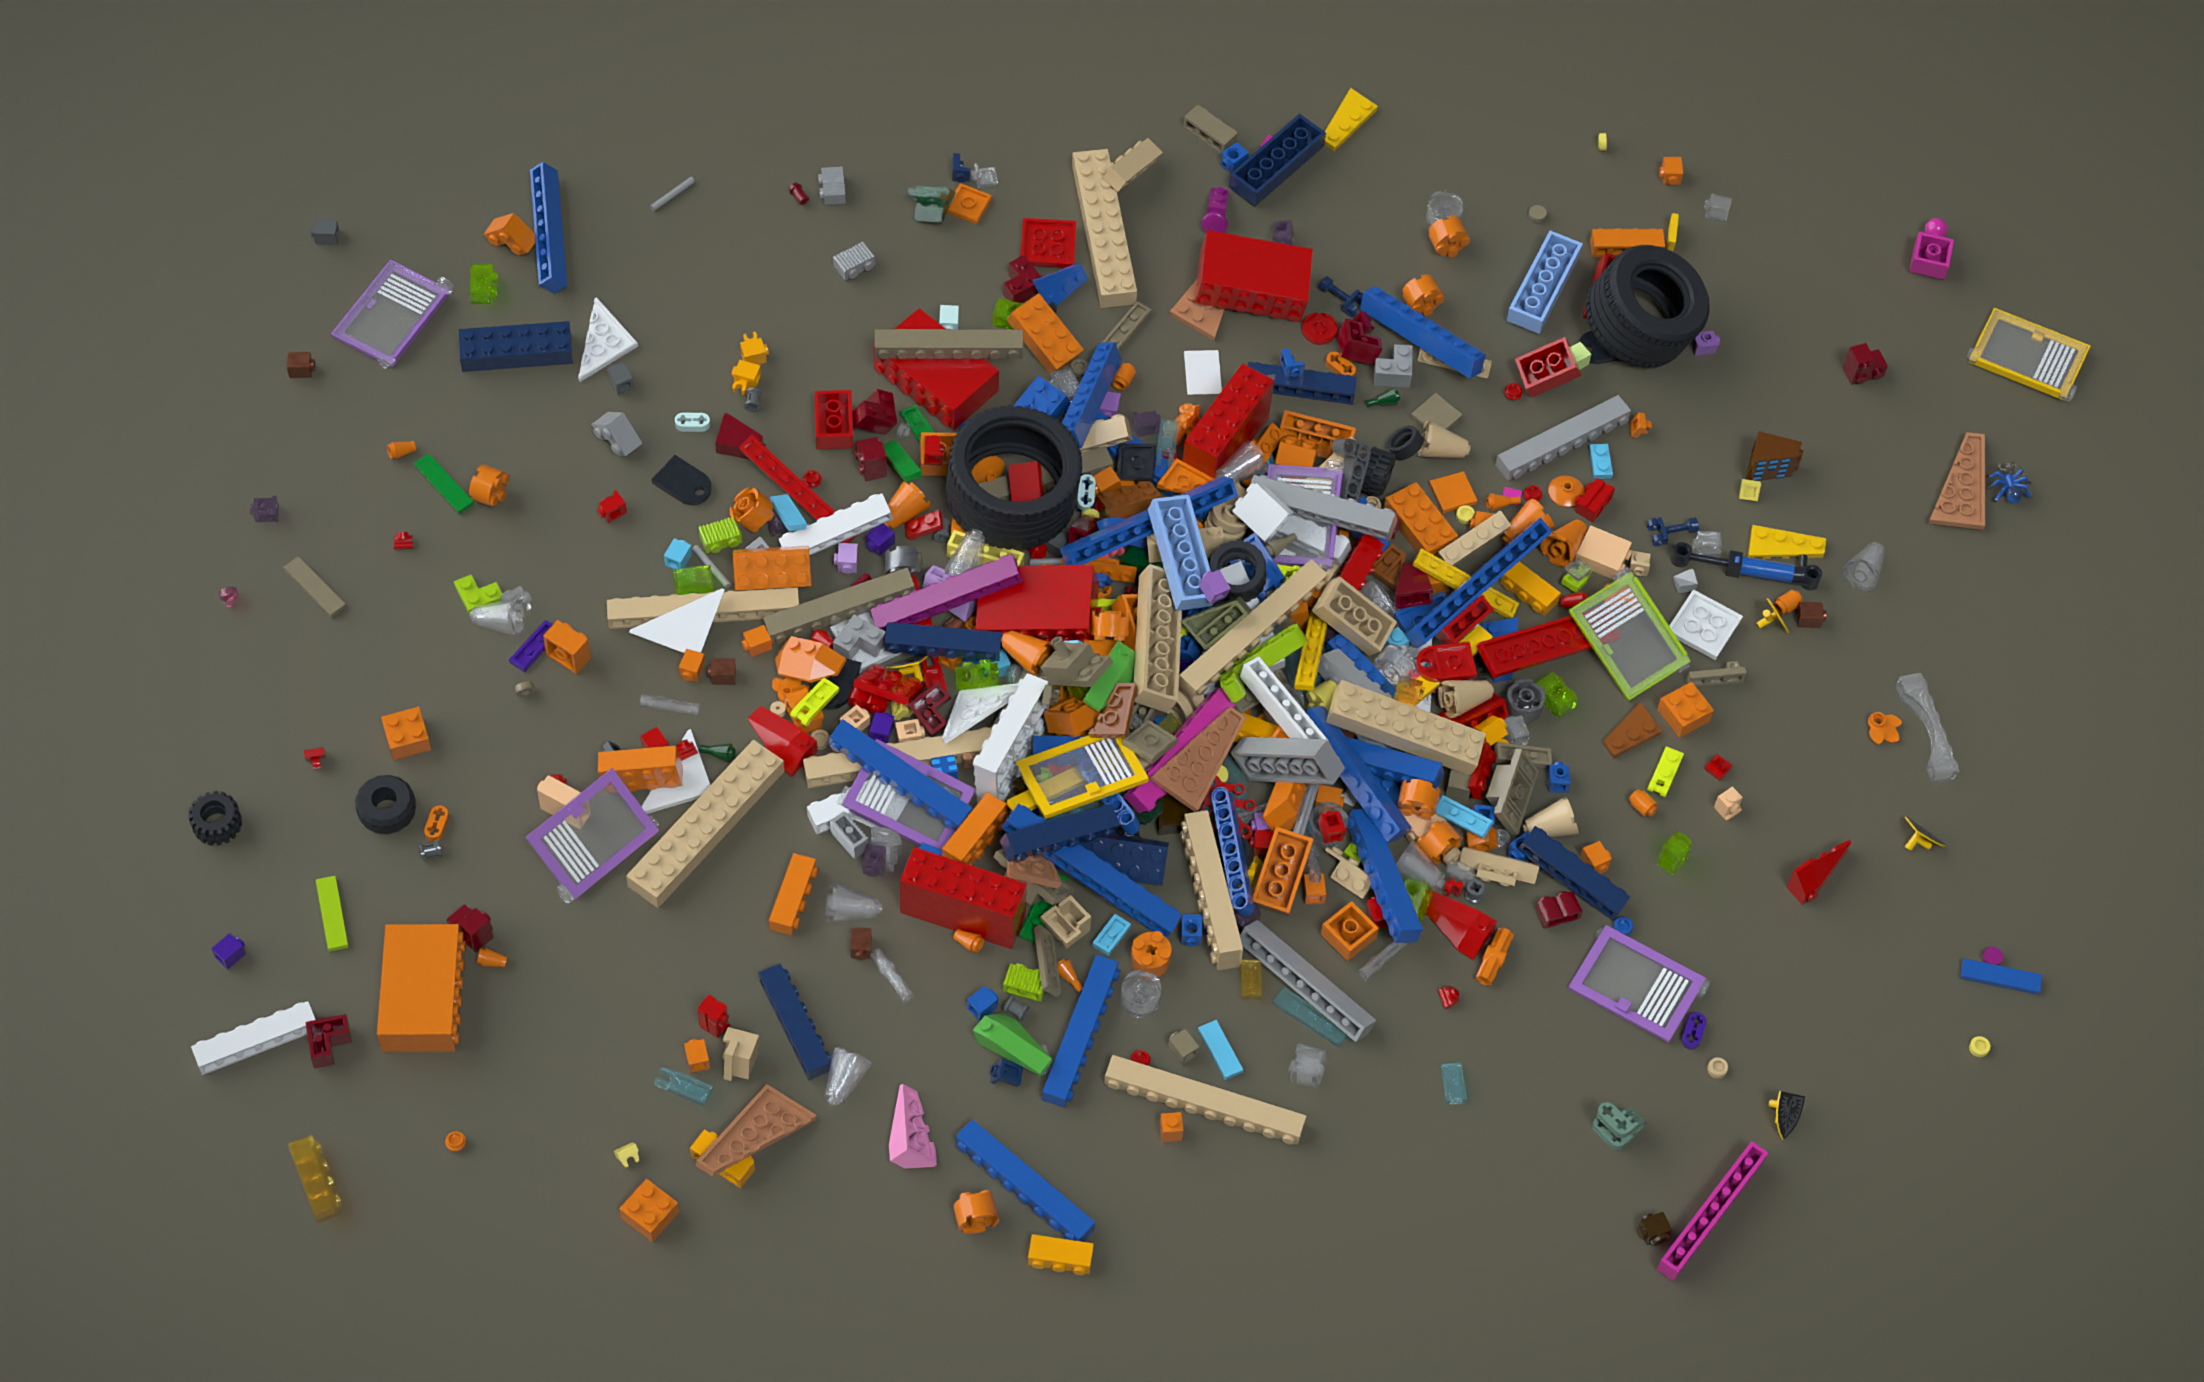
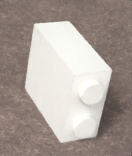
M1262 482L1252 483L1246 491L1248 493L1245 497H1240L1234 505L1236 507L1232 511L1262 540L1269 541L1294 512Z

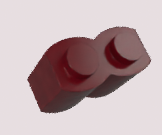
M1567 891L1560 892L1556 897H1542L1537 902L1535 908L1544 928H1552L1562 923L1576 921L1581 918L1583 912L1574 892Z

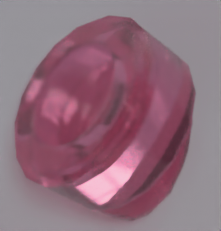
M226 587L219 592L220 600L224 601L227 607L233 606L236 598L239 596L236 587Z

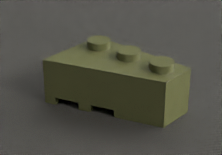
M1238 596L1188 615L1181 622L1206 651L1246 618L1252 610Z

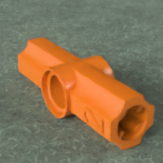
M1498 928L1491 945H1488L1482 959L1483 962L1475 978L1480 984L1491 986L1498 969H1501L1508 953L1507 950L1514 937V934L1509 929Z

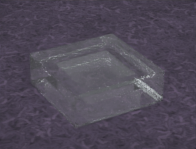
M1577 558L1569 563L1564 571L1577 581H1580L1591 573L1592 568Z

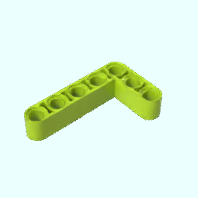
M1298 624L1289 626L1251 650L1243 659H1237L1233 662L1234 666L1228 672L1224 670L1220 674L1221 688L1232 703L1239 701L1246 695L1244 682L1240 678L1244 664L1260 657L1269 668L1306 644L1308 639Z

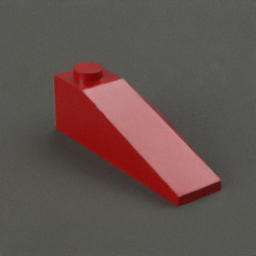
M760 706L748 717L749 723L758 737L761 738L765 748L784 760V772L790 777L794 776L803 767V759L814 756L818 752L816 739L803 729L763 706Z
M1850 840L1835 846L1829 854L1823 852L1818 859L1811 858L1794 869L1787 889L1801 905L1807 901L1812 902L1817 898L1818 892L1848 852L1852 843Z
M1430 889L1425 892L1417 904L1426 916L1440 928L1441 933L1447 936L1453 943L1452 946L1471 960L1476 958L1495 931L1496 920L1475 908Z

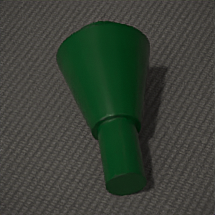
M1391 388L1376 398L1366 400L1367 407L1398 405L1397 401H1400V395L1398 390Z
M732 743L714 746L700 745L699 753L711 754L729 763L731 759L735 758L736 749L733 748Z

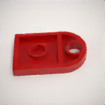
M1470 642L1428 646L1422 649L1417 656V672L1427 681L1442 682L1477 677ZM1428 662L1431 667L1424 668L1421 663Z

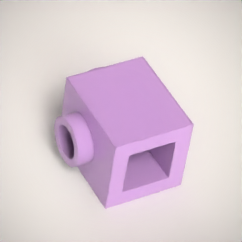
M839 543L838 553H834V565H838V572L845 574L857 573L858 544Z

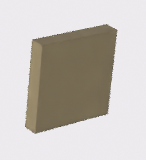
M1435 393L1413 411L1410 417L1422 427L1426 421H1432L1448 430L1462 418L1463 414Z
M1147 720L1129 734L1127 738H1124L1122 745L1153 764L1178 743V738L1152 721Z

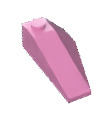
M901 1084L889 1141L890 1161L904 1169L934 1167L937 1165L936 1148L934 1142L929 1140L927 1133L930 1130L922 1119L924 1111L918 1092Z

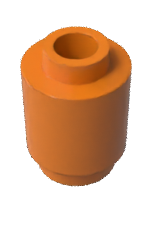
M1130 363L1120 364L1112 381V385L1116 389L1125 390V388L1129 387L1136 375L1134 366Z
M1790 590L1777 598L1773 606L1779 615H1787L1799 607L1800 602H1802V596L1798 591Z
M1640 789L1634 791L1628 799L1631 802V806L1643 817H1651L1658 809L1656 807L1658 803Z

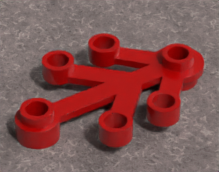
M1216 775L1214 779L1215 786H1211L1207 792L1201 811H1204V807H1209V815L1213 812V806L1211 805L1212 792L1216 788L1224 787L1235 795L1240 796L1244 793L1245 786L1242 783L1234 785L1221 782L1220 778ZM1236 787H1241L1242 792H1237ZM1234 798L1235 806L1243 808L1247 812L1253 811L1256 807V802L1253 799L1245 801ZM1248 802L1252 803L1253 808H1248L1246 804ZM1237 814L1241 836L1248 840L1252 836V828L1244 824ZM1215 818V821L1212 823V829L1218 832V829L1215 827ZM1242 829H1247L1248 834L1244 835Z

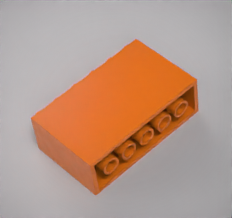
M385 924L377 1037L382 1052H456V1044L460 1043V1032H458V1026L461 1025L459 1007H462L460 989H463L464 983L461 971L465 969L463 953L466 952V941H464V933L460 932L459 924Z

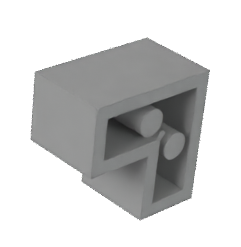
M1394 344L1392 359L1376 358L1373 386L1410 388L1412 378V345Z
M607 412L591 424L596 437L601 440H609L611 449L616 455L627 456L643 444L624 413Z
M853 615L833 641V650L851 660L859 649L877 657L885 646L886 632Z

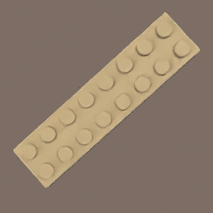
M1151 564L1139 575L1134 683L1137 685L1135 703L1167 713L1178 702L1182 610L1176 611L1165 570Z
M1344 680L1340 681L1334 691L1326 722L1418 757L1440 762L1445 767L1467 775H1471L1478 766L1486 736L1484 732Z
M1208 810L1185 814L1184 822H1181L1182 831H1180L1182 843L1185 842L1186 848H1184L1185 858L1190 860L1189 874L1195 880L1193 889L1194 893L1199 896L1197 905L1199 912H1203L1202 926L1208 932L1206 941L1208 947L1211 946L1212 948L1210 953L1212 964H1216L1217 971L1240 967L1243 946Z

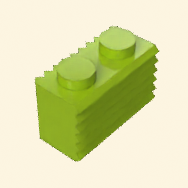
M732 517L699 527V537L706 554L710 552L718 553L723 548H734L742 543V534L737 522Z
M1010 964L1003 984V992L1042 1002L1045 991L1042 990L1040 970L1028 969L1022 964Z

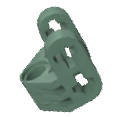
M1604 1102L1598 1108L1592 1128L1611 1149L1621 1150L1636 1137L1647 1121L1632 1107L1620 1112L1612 1103ZM1608 1110L1611 1111V1112H1610V1115H1609V1114H1606V1115L1603 1114V1111H1608ZM1603 1123L1605 1127H1599L1598 1125ZM1613 1137L1620 1138V1141L1614 1142Z

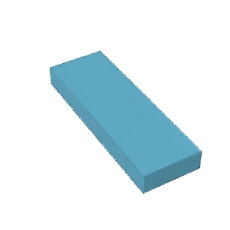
M788 494L770 497L774 510L789 532L807 529L806 521Z
M1444 795L1438 801L1436 815L1482 839L1486 837L1494 824L1491 819Z
M1217 1020L1198 1027V1031L1224 1080L1243 1073V1068Z

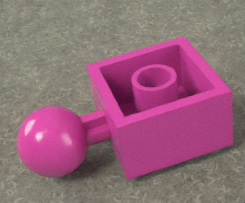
M1932 218L1925 225V233L1919 231L1913 248L1909 272L1945 279L1950 265L1954 239L1945 237L1948 232V226L1943 219Z

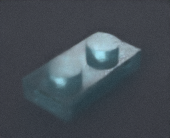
M1441 1064L1446 1104L1466 1103L1467 1095L1462 1064Z

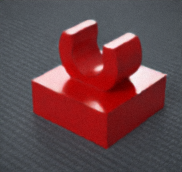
M324 748L304 750L306 761H312L313 769L321 768L320 759L326 758Z
M1717 754L1706 765L1704 770L1720 781L1731 770L1732 765Z

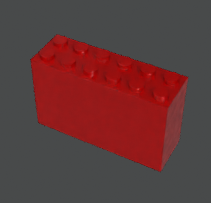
M1207 230L1200 250L1195 303L1301 322L1309 299L1313 249Z
M918 308L895 329L946 328ZM875 346L873 347L875 371L885 376L892 385L899 387L905 395L913 398L916 404L922 405L930 415L937 417L944 426L951 428L953 431L999 391V369L984 358L881 359L875 358Z
M1242 363L1186 438L1183 462L1214 479L1228 474L1238 461L1239 455L1247 449L1246 445L1255 438L1269 419L1274 380Z
M1093 565L1019 566L1023 582L978 599L975 630L1002 632V636L1006 632L1015 631L1051 642L1052 639L1061 636L1063 641L1079 640L1084 643V640H1096L1094 635H1091V611H1096L1097 614L1099 578Z
M914 847L900 879V913L954 931L960 929L979 934L984 941L1013 949L1026 916L1027 883Z

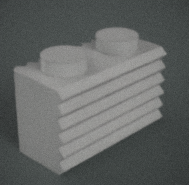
M843 166L821 168V174H818L819 185L823 186V188H819L820 199H824V205L845 204Z
M862 241L858 245L834 256L833 266L844 281L849 278L854 279L859 273L869 271L875 266V255Z
M842 812L830 821V832L853 859H856L868 850V837L863 834L861 828H858L854 820H851V817L846 812Z

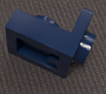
M953 153L952 181L969 182L970 168H963L964 161H960L959 153Z
M1001 1059L993 1064L990 1069V1083L995 1084L1001 1081L1018 1087L1021 1084L1023 1067L1011 1061Z

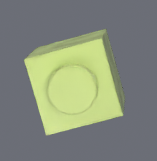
M1581 342L1571 347L1579 369H1582L1589 365L1591 353Z

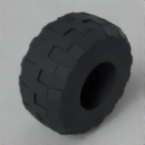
M380 775L369 779L358 790L355 800L357 815L365 828L374 833L391 834L398 832L406 827L415 815L416 800L413 790L402 778L392 775ZM384 800L395 801V804L390 808H376Z

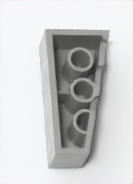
M1338 648L1321 656L1318 672L1325 681L1332 680L1338 685L1341 680L1384 696L1393 697L1388 692L1384 693L1377 682H1372L1368 679L1367 673L1363 670H1358L1355 667V663Z

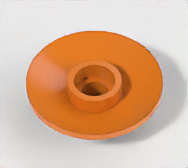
M989 456L976 463L971 473L977 483L991 482L1002 475L1005 464L1000 457Z
M1562 475L1550 482L1548 495L1555 504L1561 507L1576 506L1575 501L1580 494L1584 495L1585 489L1583 484L1575 477Z

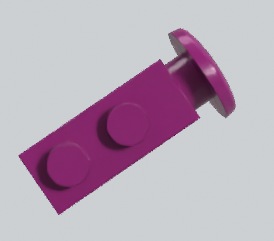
M1222 187L1211 188L1208 211L1201 222L1205 233L1207 230L1225 233L1227 230L1228 221L1225 217L1229 190Z

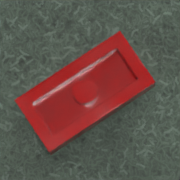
M939 510L906 522L907 538L910 541L944 529L943 516Z

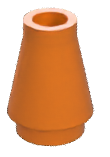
M414 441L391 442V444L387 445V452L390 459L397 460L412 452H416V445Z
M957 929L953 936V940L960 943L971 953H978L984 944V939L981 938V935Z
M487 947L485 949L480 948L477 964H480L481 967L505 968L507 956Z

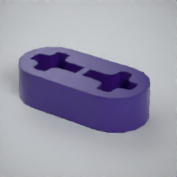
M1699 1012L1692 1013L1689 1016L1682 1037L1683 1046L1690 1050L1696 1049L1699 1046L1706 1025L1705 1016ZM1695 1019L1699 1020L1697 1028L1693 1027ZM1691 1033L1695 1034L1693 1043L1689 1042Z

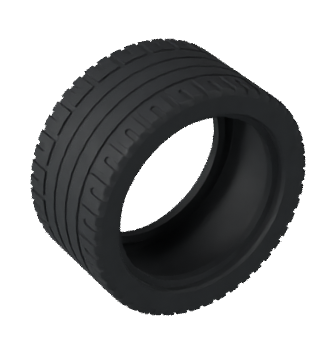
M1008 405V407H994L970 418V421H967L959 429L951 446L945 491L947 506H949L948 509L952 513L953 519H956V523L961 526V529L966 531L968 535L973 536L977 541L980 540L981 543H987L989 546H996L1000 549L1019 550L1021 548L1028 549V547L1034 548L1036 545L1040 546L1044 542L1047 543L1054 539L1070 522L1076 505L1082 473V456L1075 437L1071 435L1072 433L1069 429H1066L1064 424L1054 419L1053 416L1026 406L1016 405V407H1013V405ZM999 454H1018L1041 463L1052 475L1056 486L1049 493L1035 500L1026 502L1006 501L989 494L975 481L971 470L983 458Z

